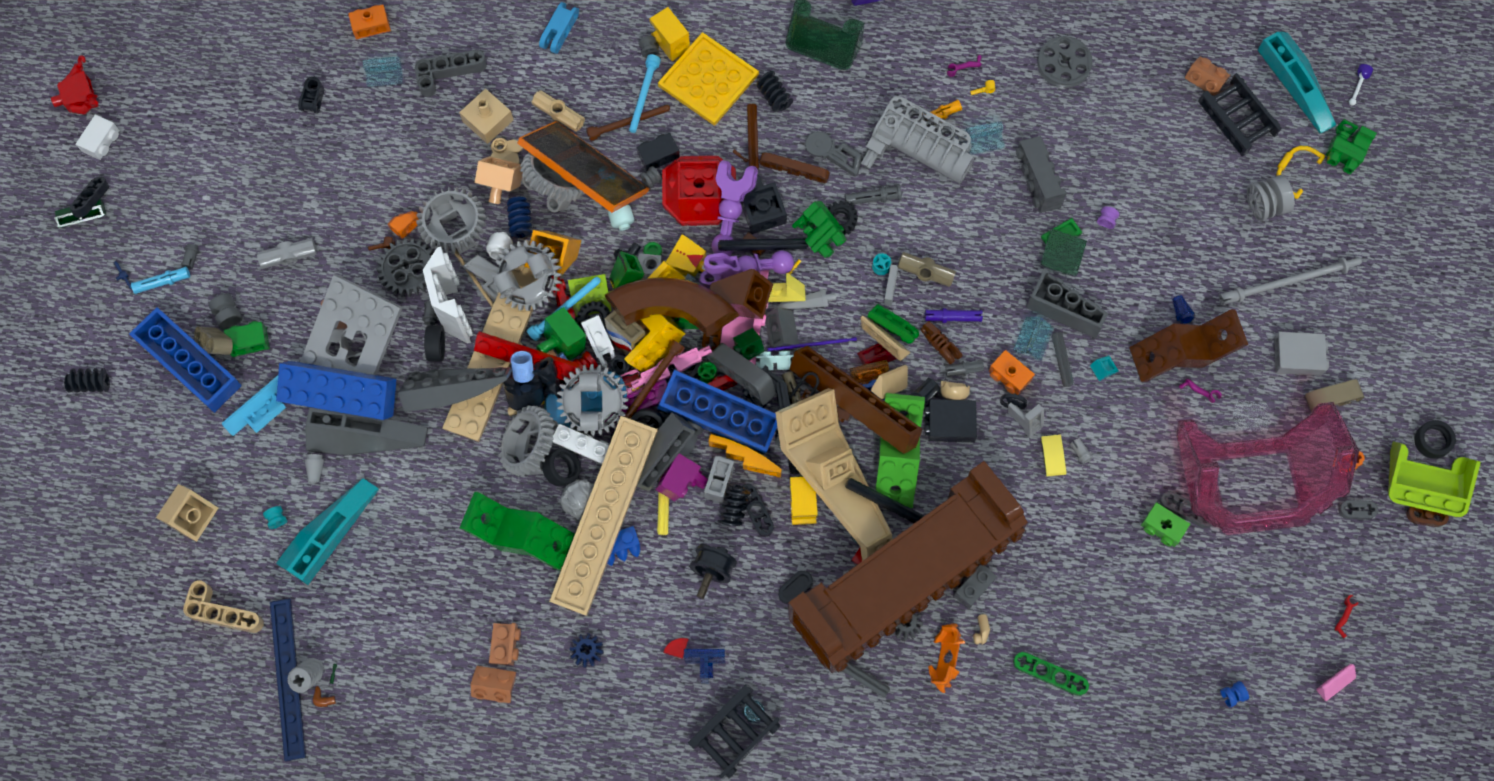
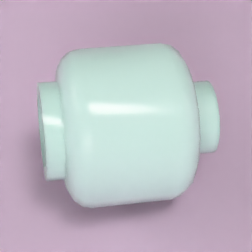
M626 205L613 213L608 211L611 226L619 228L620 231L629 229L630 225L634 222L630 205Z

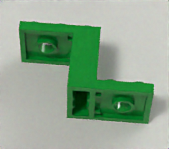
M479 492L473 493L459 529L500 551L532 556L558 571L562 570L575 536L573 532L538 512L506 508ZM485 513L486 519L482 523L481 516ZM556 541L557 547L554 550L553 543Z

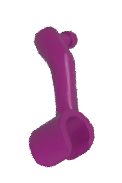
M1185 379V382L1179 385L1180 389L1188 385L1193 391L1208 397L1211 403L1215 402L1213 394L1218 399L1222 396L1220 391L1213 390L1210 393L1197 386L1190 379Z

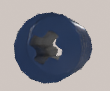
M521 196L512 197L506 202L508 206L507 212L509 213V233L514 238L528 237L533 233L530 230L532 224L528 223L532 220L528 216L531 214V211L528 209L530 208V203L526 202L527 199Z

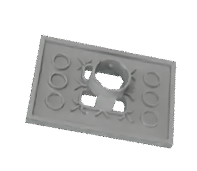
M337 274L333 275L300 362L377 375L403 307ZM339 321L345 323L347 328H337ZM362 333L365 338V345L362 352L355 353L351 350L347 339L353 340L355 334ZM331 342H339L340 344L337 355L329 351ZM360 356L357 365L350 363L348 360L350 357Z

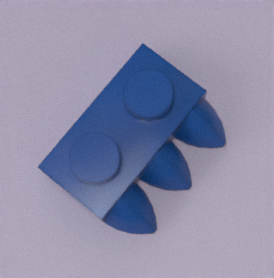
M634 526L620 530L607 563L610 566L614 563V554L625 562L628 549L635 557L639 556L640 543Z

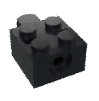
M757 175L755 188L744 196V200L740 202L751 234L787 224V213L776 183L764 185L762 178Z

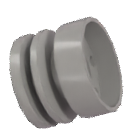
M1283 175L1268 178L1266 181L1262 180L1251 183L1247 187V201L1254 217L1258 221L1273 218L1275 214L1278 216L1290 213L1294 209L1293 190L1289 181Z

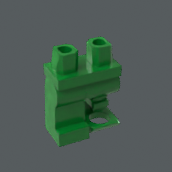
M1343 119L1336 127L1337 135L1331 140L1325 154L1328 156L1327 164L1336 166L1339 162L1343 163V172L1351 174L1363 162L1367 150L1377 133L1364 126L1358 129V125ZM1344 124H1348V125L1352 126L1353 128H1348V127L1344 126ZM1354 133L1351 142L1348 141V137Z
M814 201L792 225L793 228L804 229L803 232L807 234L805 242L814 253L819 252L824 258H829L834 253V250L829 245L832 241L838 247L847 240L842 233L845 229L839 225L822 201Z

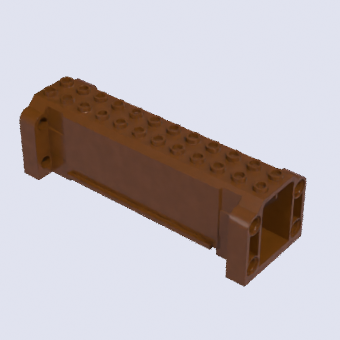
M983 461L970 470L969 475L950 489L948 499L830 584L828 588L821 582L806 594L803 591L789 602V621L821 664L832 674L835 671L839 673L848 666L847 663L850 660L854 659L856 661L863 656V651L866 648L870 647L872 649L878 645L881 637L884 635L888 637L893 634L900 623L903 625L908 623L913 618L912 615L915 612L921 613L929 606L928 603L931 600H939L944 596L946 589L950 588L952 590L960 584V580L964 576L968 578L974 574L980 564L985 566L992 560L991 557L996 552L999 555L1008 548L1007 545L1011 541L1013 543L1019 541L1023 537L1022 534L1026 531L1025 527L1028 523L1024 516V511L991 468Z

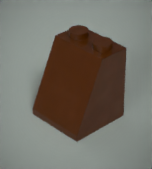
M749 269L711 283L710 289L730 303L738 312L739 317L763 319L773 283L755 269Z

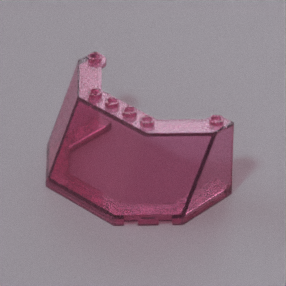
M1334 402L1318 404L1313 409L1312 414L1279 437L1220 444L1201 431L1194 420H1179L1177 425L1176 437L1192 511L1194 514L1204 517L1205 521L1214 527H1219L1226 535L1305 526L1311 522L1310 518L1316 513L1322 514L1334 505V500L1339 497L1344 498L1350 493L1359 448ZM1286 452L1298 502L1297 508L1234 515L1223 507L1217 481L1219 465L1213 461Z

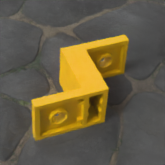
M665 261L648 277H668L685 280V277ZM656 314L640 319L650 332L624 358L628 364L641 372H645L655 367L669 352L668 345L672 339L678 343L681 341L686 333L670 316Z

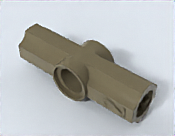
M905 252L901 254L897 265L899 269L917 275L922 281L932 280L948 287L951 286L956 273L954 270L935 264V261L931 258L921 259Z

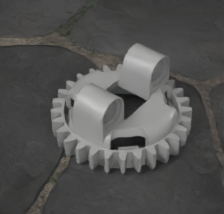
M538 149L550 159L559 155V153H553L552 150L548 152L546 149L543 151ZM528 152L523 158L520 171L523 172L522 182L524 186L533 188L542 196L548 195L547 206L551 212L555 213L567 209L572 200L576 201V199H580L583 195V191L576 186L571 187L572 183L564 180L553 169L544 166L543 162ZM571 160L559 164L566 171L573 173L581 182L586 181L584 173H581V168H577V164L571 163ZM548 175H549L558 185H555V184H553V183L547 181L546 178L548 177Z
M448 187L447 192H444L441 188L440 194L434 191L433 198L428 195L429 201H423L425 207H419L421 213L417 214L419 220L416 221L419 226L418 231L421 233L420 236L422 239H425V243H430L432 249L436 246L437 248H444L445 253L451 249L453 254L456 248L458 253L462 254L474 247V238L480 239L478 233H484L481 227L486 226L483 220L487 219L484 214L485 209L482 207V203L478 201V198L473 196L471 192L466 194L464 188L459 192L458 187L454 191H451V188ZM451 196L462 201L465 198L467 204L453 202ZM431 210L433 212V215L431 217L430 223L427 225L425 219L428 220ZM458 212L466 227L448 236L442 225L455 219L458 216Z
M525 240L524 246L522 242L517 241V247L514 244H510L511 250L505 248L506 255L499 254L502 260L495 261L499 267L493 268V270L498 271L492 277L494 280L493 285H496L498 288L496 292L501 294L500 299L507 298L505 304L512 302L511 307L516 308L518 305V310H523L524 306L526 311H530L531 306L533 310H537V304L542 308L545 307L543 301L551 303L548 297L555 298L556 296L552 292L560 291L556 284H562L561 281L557 280V277L563 276L557 273V270L562 267L555 265L559 262V259H552L555 253L551 252L548 254L550 248L546 247L543 249L542 243H539L536 247V241H532L530 245L529 241ZM528 263L534 277L538 280L520 289L512 270ZM550 275H553L554 279L550 278V283L548 285V288L550 290L545 291L547 279ZM513 295H515V296H517V297H519V298H523V299H525V301H524V300H521V299H518V298L514 297Z
M591 364L589 370L586 365H583V371L577 367L575 369L576 375L570 372L571 379L564 378L567 384H560V387L564 390L557 392V394L562 396V398L557 399V402L562 403L558 409L564 410L560 416H567L565 423L572 422L571 429L577 426V432L584 431V435H587L588 431H591L592 436L595 435L596 431L602 435L603 429L610 432V425L614 429L616 428L615 421L619 422V415H626L622 409H628V406L623 404V402L629 401V398L623 397V395L627 394L628 391H622L621 388L625 386V383H618L621 377L615 379V371L608 374V367L604 371H601V365L594 369V364ZM603 377H607L606 380L609 381L612 384V386L615 385L616 389L611 388L610 385L604 381ZM578 378H579V382H577V383L573 386V388L570 389V387H572V385H573V384L578 380ZM602 390L603 411H582L581 392H600ZM613 412H615V414H613L612 417H611L610 419H608L607 422H605V420H606Z
M538 406L523 407L522 411H517V415H512V421H508L509 425L505 427L506 431L502 434L503 439L500 441L502 445L499 447L501 451L499 457H501L500 462L506 471L517 476L543 474L542 462L545 461L544 455H549L554 440L553 435L558 427V423L552 417H549L550 413ZM525 420L529 421V425L521 434L516 432L524 424ZM530 436L537 437L532 452L527 454ZM513 457H518L520 462L516 463Z

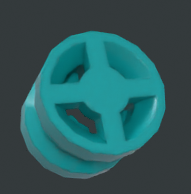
M884 253L877 254L872 264L874 273L881 276L886 275L890 271L891 258Z
M281 506L272 507L263 513L264 518L268 520L267 525L269 529H276L287 523L288 520L283 516Z

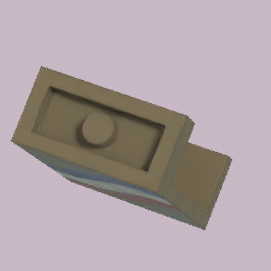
M615 310L605 318L606 331L611 343L625 356L646 335L645 331L636 322L626 326Z

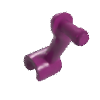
M981 55L977 56V62L969 61L959 65L949 64L948 68L954 71H947V75L953 77L956 75L957 70L980 67L982 65L980 63Z

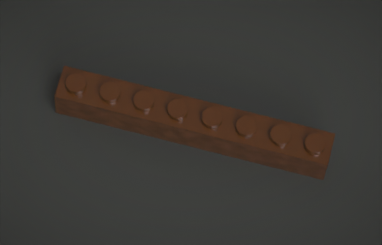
M809 346L794 352L790 370L798 377L803 378L808 372L816 373L819 377L817 390L822 392L828 388L834 389L836 404L840 408L847 411L903 454L916 448L923 430L921 427ZM809 375L805 378V381L814 388L816 377Z

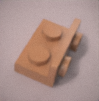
M493 623L489 664L514 666V660H518L519 649L516 648V640L520 641L521 629L518 628L516 623Z

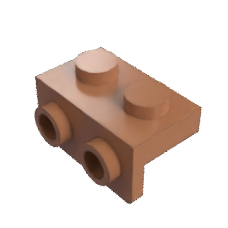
M1200 56L1192 64L1185 79L1204 91H1209L1214 96L1220 91L1231 75L1225 69L1212 64L1209 59Z
M476 666L470 684L471 697L500 703H510L516 672Z

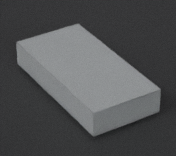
M897 265L890 266L884 300L885 306H892L898 274Z

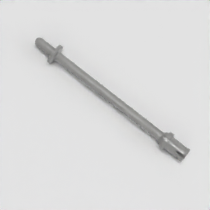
M1341 257L1337 264L1244 290L1237 287L1233 291L1219 294V298H1222L1219 301L1221 305L1236 301L1243 302L1247 296L1341 270L1343 274H1346L1350 267L1360 265L1362 259L1355 258L1346 261L1344 257Z

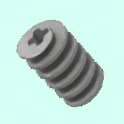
M308 658L293 668L288 675L290 688L295 692L303 693L319 682L324 671L322 662L315 658Z

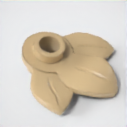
M496 138L491 144L493 152L491 157L520 163L517 153L523 147L517 144V140L507 141L503 138ZM499 145L504 146L502 149H497Z

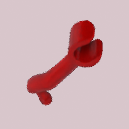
M1353 595L1345 598L1344 603L1347 607L1334 629L1340 633L1342 638L1347 636L1341 627L1346 624L1353 607L1358 605V602L1355 604L1350 603L1349 599Z

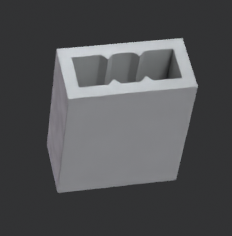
M1278 332L1274 337L1276 374L1322 376L1328 370L1329 359H1326L1328 341L1325 340V334Z

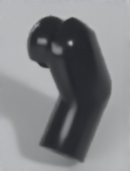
M634 242L628 251L615 250L614 257L617 260L620 251L636 256L641 246Z

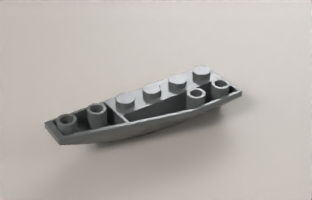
M512 368L431 369L422 373L415 371L409 374L399 389L398 395L404 412L448 406L471 399L493 389L509 378Z
M309 408L305 425L306 450L347 456L425 447L428 427L391 419L380 420Z

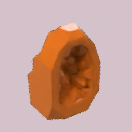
M409 211L406 214L395 216L388 223V226L396 235L403 239L418 226L416 223L419 220L417 217L418 213Z

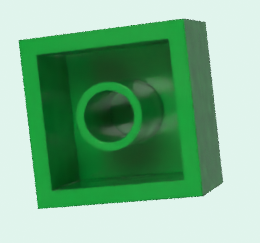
M564 307L545 318L544 337L547 340L536 345L538 351L548 353L555 349L558 354L563 352L569 361L584 352L586 334Z

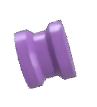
M1102 207L1101 216L1098 217L1097 223L1100 226L1113 229L1116 224L1115 220L1119 217V212L1112 207Z

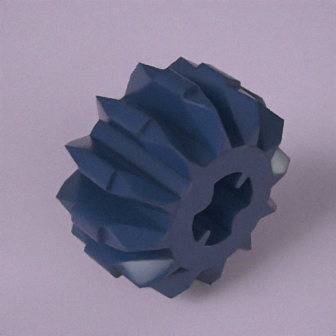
M590 633L586 634V639L580 634L579 639L581 641L578 642L575 639L572 641L576 647H570L569 650L575 652L570 657L571 659H577L575 662L577 666L583 661L584 668H587L588 662L594 667L595 663L593 660L595 659L600 662L601 658L598 655L604 654V650L599 649L603 646V643L597 642V636L591 639ZM585 646L589 649L592 648V650H589L590 653L588 655L585 652L582 653Z

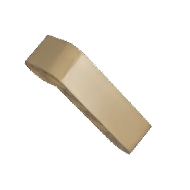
M195 581L191 584L183 608L184 614L195 621L251 633H257L263 628L264 621L256 613L212 604L210 601L213 591L208 584L203 581ZM205 587L204 593L198 595L199 589ZM198 606V612L192 615L193 608ZM218 610V615L211 619L212 612ZM237 614L236 621L230 623L231 616ZM245 619H246V620H248V621H254V620H255L256 622H255V624L249 625L248 623H246V622H244V621H245Z

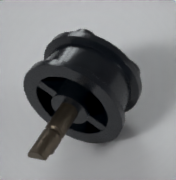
M701 543L695 550L697 553L695 561H691L689 567L696 574L704 577L697 593V597L704 600L711 580L718 583H729L731 581L730 573L732 568L736 567L737 561L728 554L727 549L723 547L714 548Z

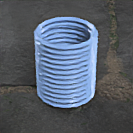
M519 351L511 356L513 378L520 383L529 382L534 377L532 373L534 371L532 356L526 351Z

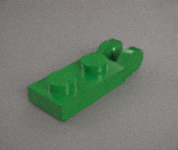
M879 304L871 309L867 315L876 324H880L891 333L900 336L903 342L911 344L919 337V329Z

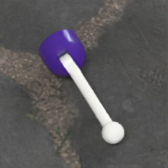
M1360 64L1358 67L1357 75L1360 80L1353 97L1349 100L1351 106L1356 104V97L1363 80L1370 78L1374 69L1370 65Z

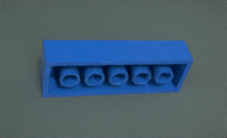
M158 307L129 333L136 342L214 413L242 386L236 378Z
M287 361L279 363L276 401L385 420L393 417L397 379Z
M676 370L673 371L657 409L666 413H675L685 418L686 421L696 423L703 429L749 447L761 454L767 452L777 428L775 413Z

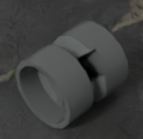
M230 294L218 295L208 304L220 329H229L242 321V316L238 308L234 307L236 304Z

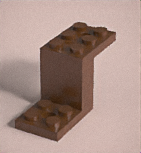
M1231 309L1202 325L1172 324L1134 344L1129 349L1141 382H1147L1175 367L1203 368L1249 344L1236 309ZM1224 330H1226L1227 337L1225 340H1223L1221 336ZM1152 352L1155 355L1153 362L1150 361V354Z

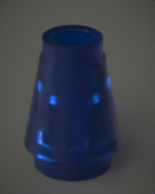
M1182 295L1174 297L1172 301L1176 320L1180 324L1192 322L1195 314Z

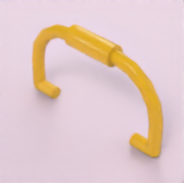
M1309 146L1292 148L1289 152H1286L1277 166L1276 176L1281 175L1282 170L1286 168L1293 154L1297 151L1306 150L1320 157L1317 161L1319 164L1322 163L1325 155ZM1299 189L1297 193L1293 192L1294 198L1298 199L1303 190Z

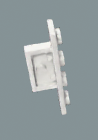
M561 424L558 425L553 435V443L600 464L603 463L610 445L605 441L593 439L589 434L584 435V433H579Z

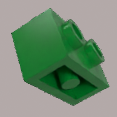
M253 321L248 325H236L224 330V334L230 337L233 342L230 354L232 357L270 349L267 328L262 322Z

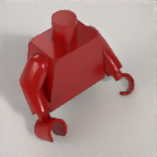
M80 55L77 60L78 63H75L70 73L57 84L60 94L50 98L54 107L64 105L69 112L86 115L92 108L99 107L96 99L98 96L94 93L90 78L83 70L82 65L86 62V59L83 55Z

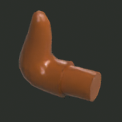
M316 686L313 704L317 707H328V705L336 704L335 696L321 697V690L319 686Z

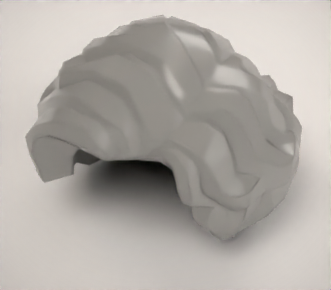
M586 479L569 483L561 496L563 510L580 521L594 484Z

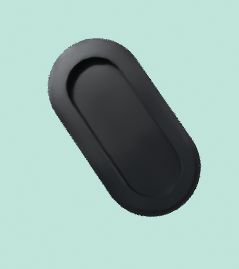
M798 571L779 589L778 596L780 601L784 604H789L792 599L803 591L805 593L813 583L811 574L807 571Z

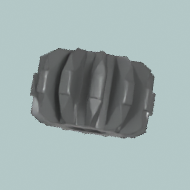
M921 614L912 615L913 618L910 620L909 627L903 626L900 623L896 627L898 630L896 638H900L901 634H904L903 639L907 641L909 634L912 639H915V633L920 634L921 629L919 627L923 626L922 621H917L921 618Z

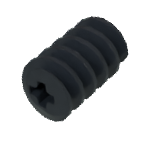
M769 71L758 80L757 88L764 95L768 104L772 106V110L780 112L789 108L793 103V99H789L790 94L785 93L786 88L782 87V82H778L779 78L774 76L775 72Z
M72 368L70 373L65 376L64 386L68 393L73 391L108 392L110 380L105 368L101 369L100 374L97 368L93 369V373L90 368H87L85 374L82 368H79L77 373Z
M728 483L727 485L732 487V490L725 491L730 497H724L723 499L728 502V505H722L726 512H720L719 515L723 516L724 520H718V523L733 527L741 526L743 524L741 518L745 517L742 511L747 509L744 503L749 502L746 496H749L751 491L741 485Z

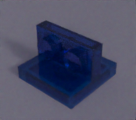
M684 649L685 664H700L701 684H709V678H713V663H725V649Z

